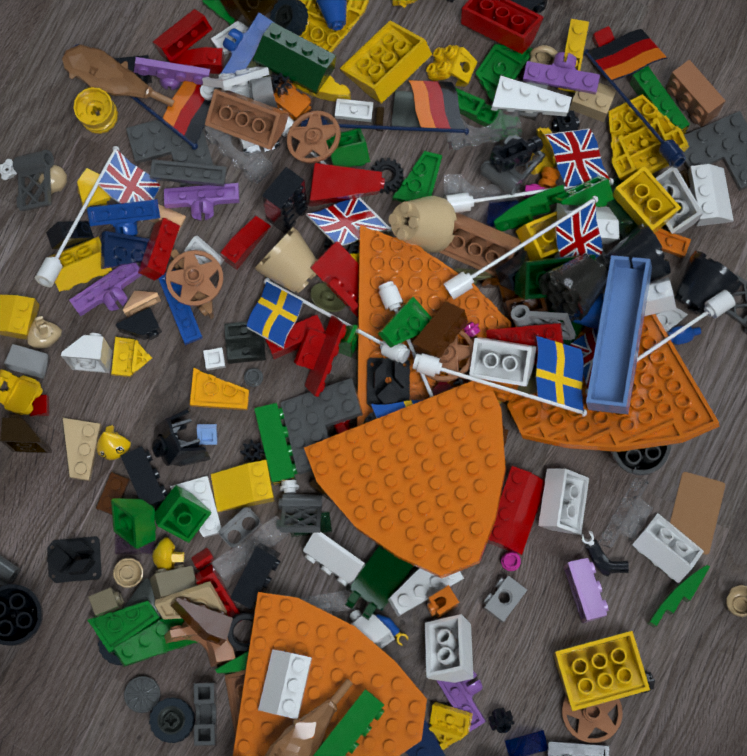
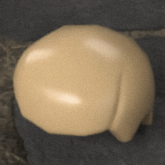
M53 165L50 168L51 194L62 191L67 184V174L64 169ZM41 174L38 179L40 184L44 180V174Z
M134 558L120 560L113 569V578L118 585L124 588L136 586L143 578V567Z
M739 585L733 587L726 598L727 608L734 616L742 618L747 616V586Z

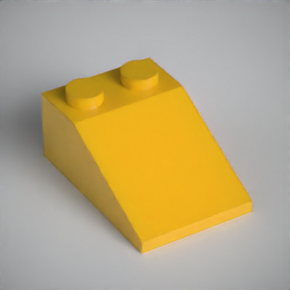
M557 211L529 222L516 230L521 243L557 221ZM555 227L523 247L527 251L530 261L546 259L558 252Z
M0 295V335L28 340L29 329L35 318H37L39 303L35 298L18 295Z
M267 460L247 463L211 474L217 512L275 501Z

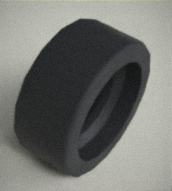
M242 612L232 617L233 620L227 638L234 648L247 652L249 651L250 643L238 642L233 634L234 627L238 622L242 620L254 621L253 614Z

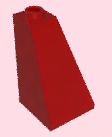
M315 163L309 206L314 207L379 194L380 189H384L385 178H382V172Z

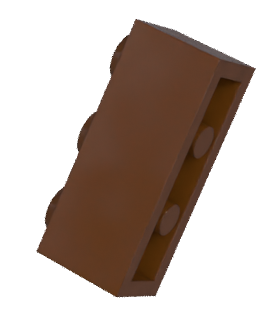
M446 301L412 342L415 353L420 355L424 353L437 358L442 357L446 348L455 341L456 336L467 325L468 319L465 310Z

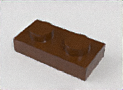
M111 472L96 509L112 515L111 500L114 498L123 499L130 480Z

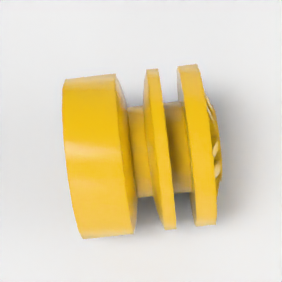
M94 87L87 88L80 92L74 100L73 108L75 115L86 130L95 134H102L114 128L118 120V110L106 91Z

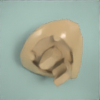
M42 316L37 317L29 329L27 336L28 344L34 348H48L61 337L62 330L56 324L43 320Z

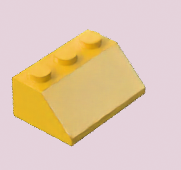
M645 166L618 185L613 193V197L638 226L641 224L645 227L648 226L653 233L661 229L681 209L679 204Z
M99 236L62 251L59 260L63 268L55 284L59 292L67 291L77 284L87 283L92 278L104 276L109 271H112V268L101 269V240Z

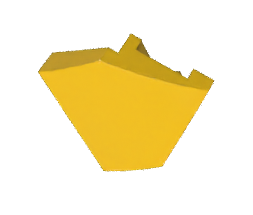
M86 168L77 181L82 207L100 175ZM98 186L86 209L94 205H107V201H110L111 197Z
M115 337L111 375L131 377L147 364L152 357L142 348L138 340Z
M437 702L432 705L431 726L428 729L435 734L442 750L458 740L460 741L469 733L473 713Z

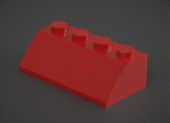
M469 0L462 7L461 24L523 54L532 44L544 16L511 0Z
M511 466L500 497L497 518L487 542L488 544L519 555L523 554L543 496L545 485L543 479L531 472Z

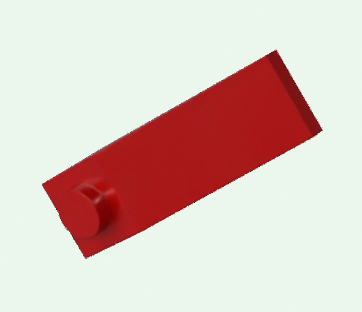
M202 47L186 50L171 63L210 69L209 74H221L224 69L225 56L223 48Z
M255 216L231 238L220 252L221 257L225 259L226 263L238 270L271 226L258 216Z
M212 564L195 574L198 585L211 582L229 617L241 613L234 600L230 598L229 591Z

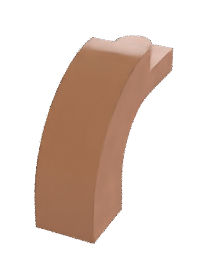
M186 622L182 626L171 627L165 634L166 643L183 640H193L200 643L208 653L211 667L221 666L235 659L234 650L228 638L221 646L206 641Z

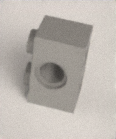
M507 576L506 579L501 578L495 586L498 590L494 595L490 593L483 602L486 604L484 610L501 623L505 621L527 591L510 576ZM499 594H507L509 602L501 603L498 599Z

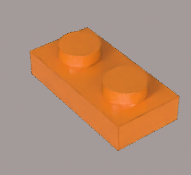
M659 229L654 233L662 245V251L681 258L686 256L691 239L672 234L663 229Z

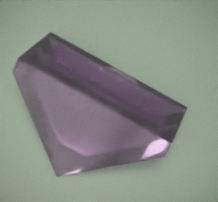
M115 535V555L152 554L155 548V541L136 549L119 535Z

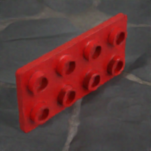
M335 241L310 268L358 318L359 263L338 241Z
M333 315L329 320L325 333L307 327L294 361L296 365L310 369L305 387L316 397H319L320 392L324 390V381L331 372L333 358L337 356L339 343L346 334V325Z
M561 323L486 330L488 339L537 346L536 336L564 344ZM537 346V349H536V355H535V362H534V364H537L538 346Z

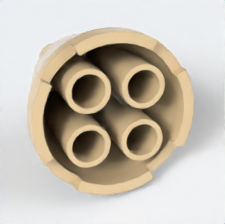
M426 196L400 203L389 216L392 231L399 240L418 245L428 253L443 251L449 246L455 236L453 235L454 221H457L456 213L453 206L445 198Z
M292 227L255 269L260 274L292 292L296 291L299 293L308 285L307 279L311 280L316 276L310 267L317 259L299 231Z

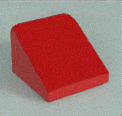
M607 26L595 32L592 40L598 48L614 41L615 38L611 28Z
M47 394L40 395L32 403L33 410L30 413V417L49 416V396Z
M205 548L191 558L198 570L214 561V557L208 548Z

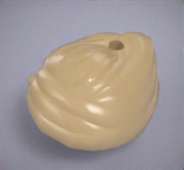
M547 45L535 47L530 53V62L552 65L558 52Z

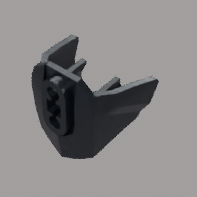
M189 407L164 419L154 429L152 450L155 457H161L166 466L175 465L181 467L211 459L206 448L199 447L200 439L187 442L180 440L177 436V432L186 429L187 424L192 422V420L187 419L178 423H172L191 412Z

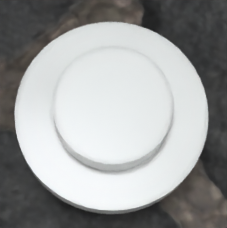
M202 85L200 94L204 99L212 100L214 89H218V87Z
M296 480L281 482L280 491H284V494H294L299 489Z

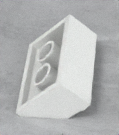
M711 164L690 166L687 172L690 182L689 190L703 212V215L695 223L696 226L733 222L724 168Z
M672 166L656 177V179L681 207L666 223L670 232L677 234L694 225L703 215V212L678 169Z
M557 203V221L580 206ZM596 207V220L602 244H610L618 240V219L609 207Z
M669 277L650 281L644 316L676 309Z
M90 333V335H83L62 351L61 356L72 370L110 373L113 351L101 334Z
M482 337L475 338L469 376L527 386L534 367L537 346Z
M547 469L538 526L552 531L581 535L589 478L568 469Z
M658 513L632 544L639 553L644 554L655 566L662 569L677 583L690 572L704 552Z
M322 532L313 533L303 549V552L306 554L304 558L312 564L315 562L319 563L322 566L320 568L328 575L333 573L338 577L337 581L345 587L347 585L351 586L365 566L363 561Z
M462 614L425 622L426 677L432 680L453 683L473 679L471 624Z
M272 649L258 710L299 719L312 658Z

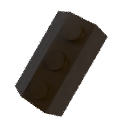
M220 0L231 17L249 28L258 13L265 16L279 1Z
M9 415L8 418L2 417L0 441L11 451L52 453V449L21 416Z

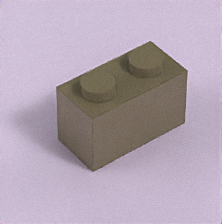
M182 564L173 567L174 570L167 571L164 568L155 571V574L150 578L155 600L197 586L192 566L185 567Z
M112 588L88 596L94 614L97 617L122 610V605L125 604L122 594Z

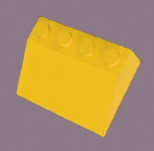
M390 20L339 69L367 95L382 104L432 53L425 39Z
M633 631L553 653L556 667L572 711L650 690Z

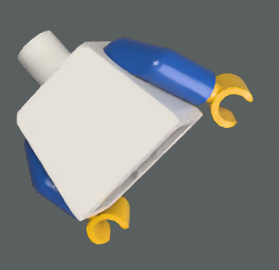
M355 610L350 614V618L353 621L351 625L359 629L381 649L393 640L398 645L403 646L399 642L400 636H403L408 641V636L399 632L400 629L389 617L373 614L367 620L362 617L360 610Z

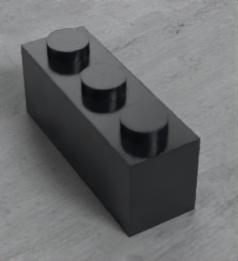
M141 446L121 455L138 498L152 505L153 508L161 505L168 493L164 484L161 486L158 479L161 477L157 468H152L150 461H153L149 450L145 451Z
M259 543L255 547L230 598L251 609L257 602L258 592H262L263 588L267 589L272 580L269 576L272 570L276 571L281 561L278 558L281 553Z

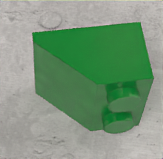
M360 128L341 132L340 142L336 150L330 155L332 165L352 167L363 166L370 162L367 143ZM336 135L327 140L329 149L334 143Z
M175 485L156 510L154 516L158 527L189 543L212 512L192 493Z
M114 498L111 500L113 531L136 549L156 540L155 510L152 505H149L142 499Z

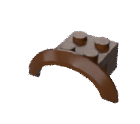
M486 278L482 283V288H499L506 317L511 322H513L511 311L518 305H525L530 311L547 312L544 298L525 300L516 295L515 291L513 292L500 285L498 278Z

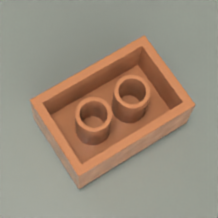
M690 60L672 72L666 86L667 92L670 96L676 98L680 107L690 114L695 124L703 127L719 115L725 99Z

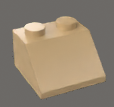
M599 83L596 94L576 91L570 110L604 122L616 90Z

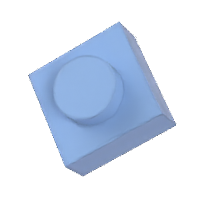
M197 424V439H200L199 445H217V424Z

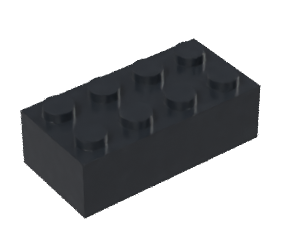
M285 167L262 195L267 221L284 234L294 227L297 218L303 216L308 210L304 179Z

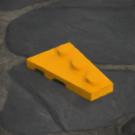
M193 368L190 397L191 407L248 410L250 393L248 389Z

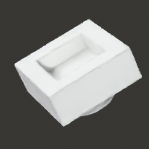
M222 348L203 351L207 371L226 368Z

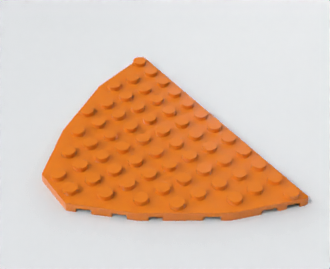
M360 225L358 329L383 341L378 332L395 315V311L385 309L378 293L380 291L378 287L390 281H393L399 290L403 303L400 304L401 307L411 297H414L432 318L446 301L464 309L468 319L467 324L470 322L479 324L480 332L471 337L473 344L475 338H487L486 330L512 327V322L473 283L472 289L453 300L444 283L459 273L436 257L428 254L420 246L406 243L397 237L394 238L380 231ZM359 333L357 394L363 415L357 417V426L362 425L366 417L374 412L367 404V361L370 358H387L381 354L380 344ZM458 334V345L469 346L467 340ZM417 336L411 338V342H413L417 338ZM407 341L402 342L410 350ZM410 350L408 357L410 361V400H425L429 394L421 374L416 372V369H412L414 357ZM469 357L458 361L459 369L467 364ZM440 371V374H435L437 376H449L446 372ZM426 376L432 391L440 381H435ZM387 377L385 382L389 384L392 382V379ZM460 377L463 380V384L469 382L467 379ZM456 379L452 381H447V383L450 384L453 388L458 387V384L453 385V383L456 382Z

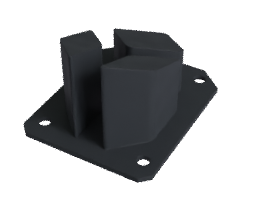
M370 358L367 361V404L372 408L371 404L373 403L376 405H387L410 401V361L407 359L404 363H398L389 358ZM387 377L392 379V382L389 384L385 382Z
M97 536L53 540L48 546V576L55 583L100 579L102 576L100 539ZM80 556L81 560L75 561V558Z

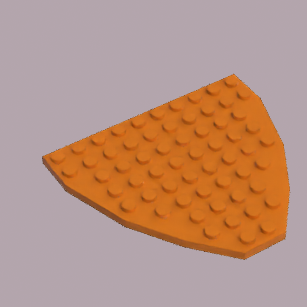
M656 314L644 316L638 356L668 337ZM585 326L576 340L592 330V328ZM671 340L637 362L628 415L589 410L585 393L588 388L584 375L582 398L583 408L587 410V415L582 417V414L515 394L513 402L509 401L507 404L509 412L523 439L571 449L621 452L678 444L720 427L719 421Z
M471 381L304 447L316 482L358 531L397 558L441 579L480 563L497 518L506 471L502 410L491 386Z
M258 592L233 756H265L270 746L282 735L285 729L293 724V718L258 710L272 649L312 658L299 719L326 700L331 699L346 679L353 683L337 703V712L332 716L320 746L364 690L370 692L384 704L382 709L385 712L378 721L375 718L369 724L372 729L365 737L361 735L356 741L359 743L358 747L352 754L348 752L345 756H400L422 741L427 698L388 654L355 626L300 598Z

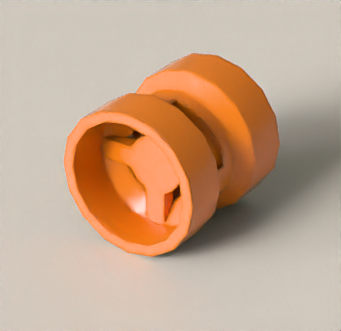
M544 167L541 172L542 179L539 180L538 185L545 187L544 189L556 187V180L560 176L559 171L551 167Z

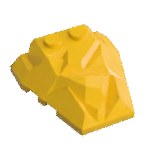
M299 0L308 9V23L300 37L332 53L365 13L370 0H347L346 25L338 31L328 28L316 0Z
M643 94L630 100L664 141L674 140L684 152L688 149L689 145L682 130L671 123L666 115L664 116L660 113L658 108ZM627 103L608 111L612 138V164L620 180L628 179L643 166L651 174L669 166L659 153L660 141Z

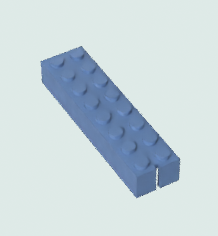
M611 255L586 400L589 410L627 415L629 413L652 272L650 259L633 257L634 269H631L629 257Z

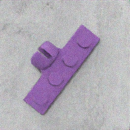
M565 52L557 53L552 65L529 61L526 63L523 81L590 94L597 93L600 74L576 70L577 59L573 54L568 53L567 61L564 62Z
M136 57L134 73L143 76H157L160 78L159 83L165 89L169 86L171 90L177 89L183 81L201 85L203 84L202 78L209 77L210 69L139 57Z
M238 183L225 184V187L204 185L164 189L165 208L190 207L192 217L199 221H202V213H205V220H209L214 214L213 207L217 204L240 203Z
M136 263L119 266L69 301L80 316L101 303H104L111 311L119 310L115 302L118 300L122 307L126 304L127 296L123 289L142 276V274L138 273L139 266Z
M473 671V678L477 677V675ZM480 679L471 685L468 683L470 680L456 683L436 680L454 708L473 713L470 731L486 722L473 700L474 694L482 690Z

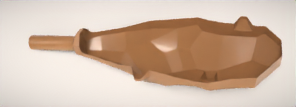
M80 44L66 50L62 58L64 69L69 73V78L73 79L76 77L89 87L100 88L113 96H131L146 99L151 97L171 107L175 100L154 91L152 87L148 86L134 72L128 70L127 61L120 64L101 49L90 48Z
M346 679L331 699L326 700L302 718L294 719L293 724L285 729L282 735L270 746L265 756H313L323 740L332 716L337 712V703L353 683Z

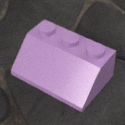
M588 558L568 562L564 566V570L582 624L607 616V611H609L606 600L601 598L600 592H602L600 582L595 580L594 573H596L593 562H589Z

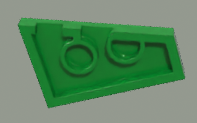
M424 151L399 190L392 197V200L406 202L432 196L443 155Z
M411 297L378 334L392 348L419 335L432 317L414 297Z
M145 601L122 610L88 619V622L108 652L111 653L115 647L140 633L158 620L160 616L151 603Z

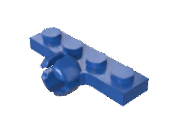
M258 13L246 33H242L235 28L229 31L228 35L234 38L236 42L234 43L226 37L223 41V46L231 51L232 56L221 74L235 73L237 70L248 67L263 34L273 21Z
M158 199L87 208L90 226L112 224L115 228V233L131 236L138 234V221L160 218Z

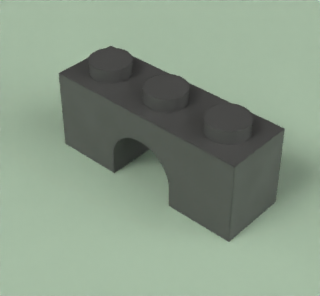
M194 683V704L196 708L194 746L217 745V684Z

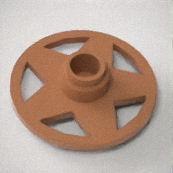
M311 111L305 113L289 129L287 135L288 149L294 158L303 163L321 162L336 150L341 137L340 126L336 119L327 112ZM321 116L330 119L334 124L322 125ZM309 118L306 127H297L302 121ZM336 135L334 143L329 149L327 140ZM292 137L300 141L296 151L292 147ZM312 151L320 155L315 158H304Z
M198 250L187 251L178 255L170 263L166 273V284L170 294L178 302L188 306H200L209 303L219 294L223 285V271L219 262L212 255ZM195 255L206 257L212 262L200 265ZM184 258V269L172 271L175 265ZM218 271L219 281L217 288H215L209 279ZM171 282L182 286L181 297L173 291ZM198 292L209 296L200 301H191Z
M461 330L459 335L467 340L469 346L458 345L457 335L455 341L446 348L439 362L443 363V368L465 374L471 366L474 344L471 338ZM469 357L467 364L459 371L458 361ZM447 373L449 376H428L435 381L441 382L459 378V376Z
M567 696L563 701L562 718L568 731L581 741L587 743L605 741L616 733L622 721L623 711L619 699L576 711L571 710ZM617 705L618 717L614 725L608 713ZM567 715L579 719L577 733L570 726ZM595 727L607 733V735L600 738H588Z

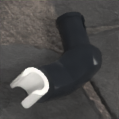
M589 531L590 539H585L582 534V540L586 543L589 555L602 575L609 577L611 573H629L628 561H610L598 541L594 539L592 531Z

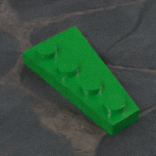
M162 618L115 647L113 651L125 667L157 655L166 654L172 650L181 649L194 643L197 644L198 642L183 640L166 643L165 634L170 628L182 626L185 621L182 618Z

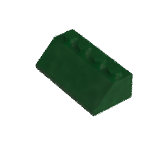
M272 22L260 40L253 61L268 67L269 70L279 75L282 73L285 78L289 76L290 81L317 94L335 69L336 55Z
M587 254L525 261L515 274V294L527 300L594 292L596 255Z

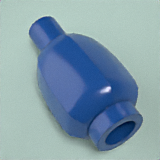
M683 326L673 327L670 329V332L666 333L670 336ZM690 326L672 338L671 341L675 345L690 342L694 336L701 334V328H692Z

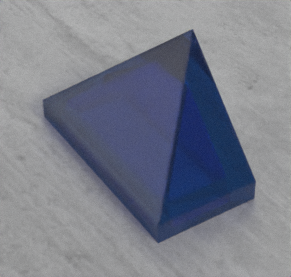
M513 200L489 203L486 225L493 227L495 225L494 220L513 206L519 204V202Z
M544 730L505 740L509 756H529L547 751L548 748Z

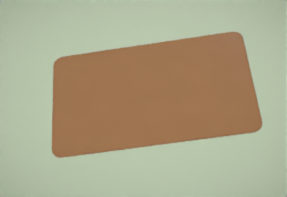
M683 472L670 523L704 551L702 554L707 555L710 552L725 483Z

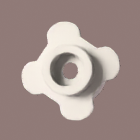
M7 159L5 163L0 164V174L3 180L11 179L17 174L13 169V161L11 159Z

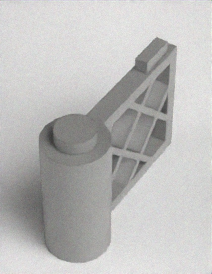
M518 305L511 311V317L516 327L561 323L562 330L566 331H562L563 340L575 339L576 334L567 313L530 311L525 305Z

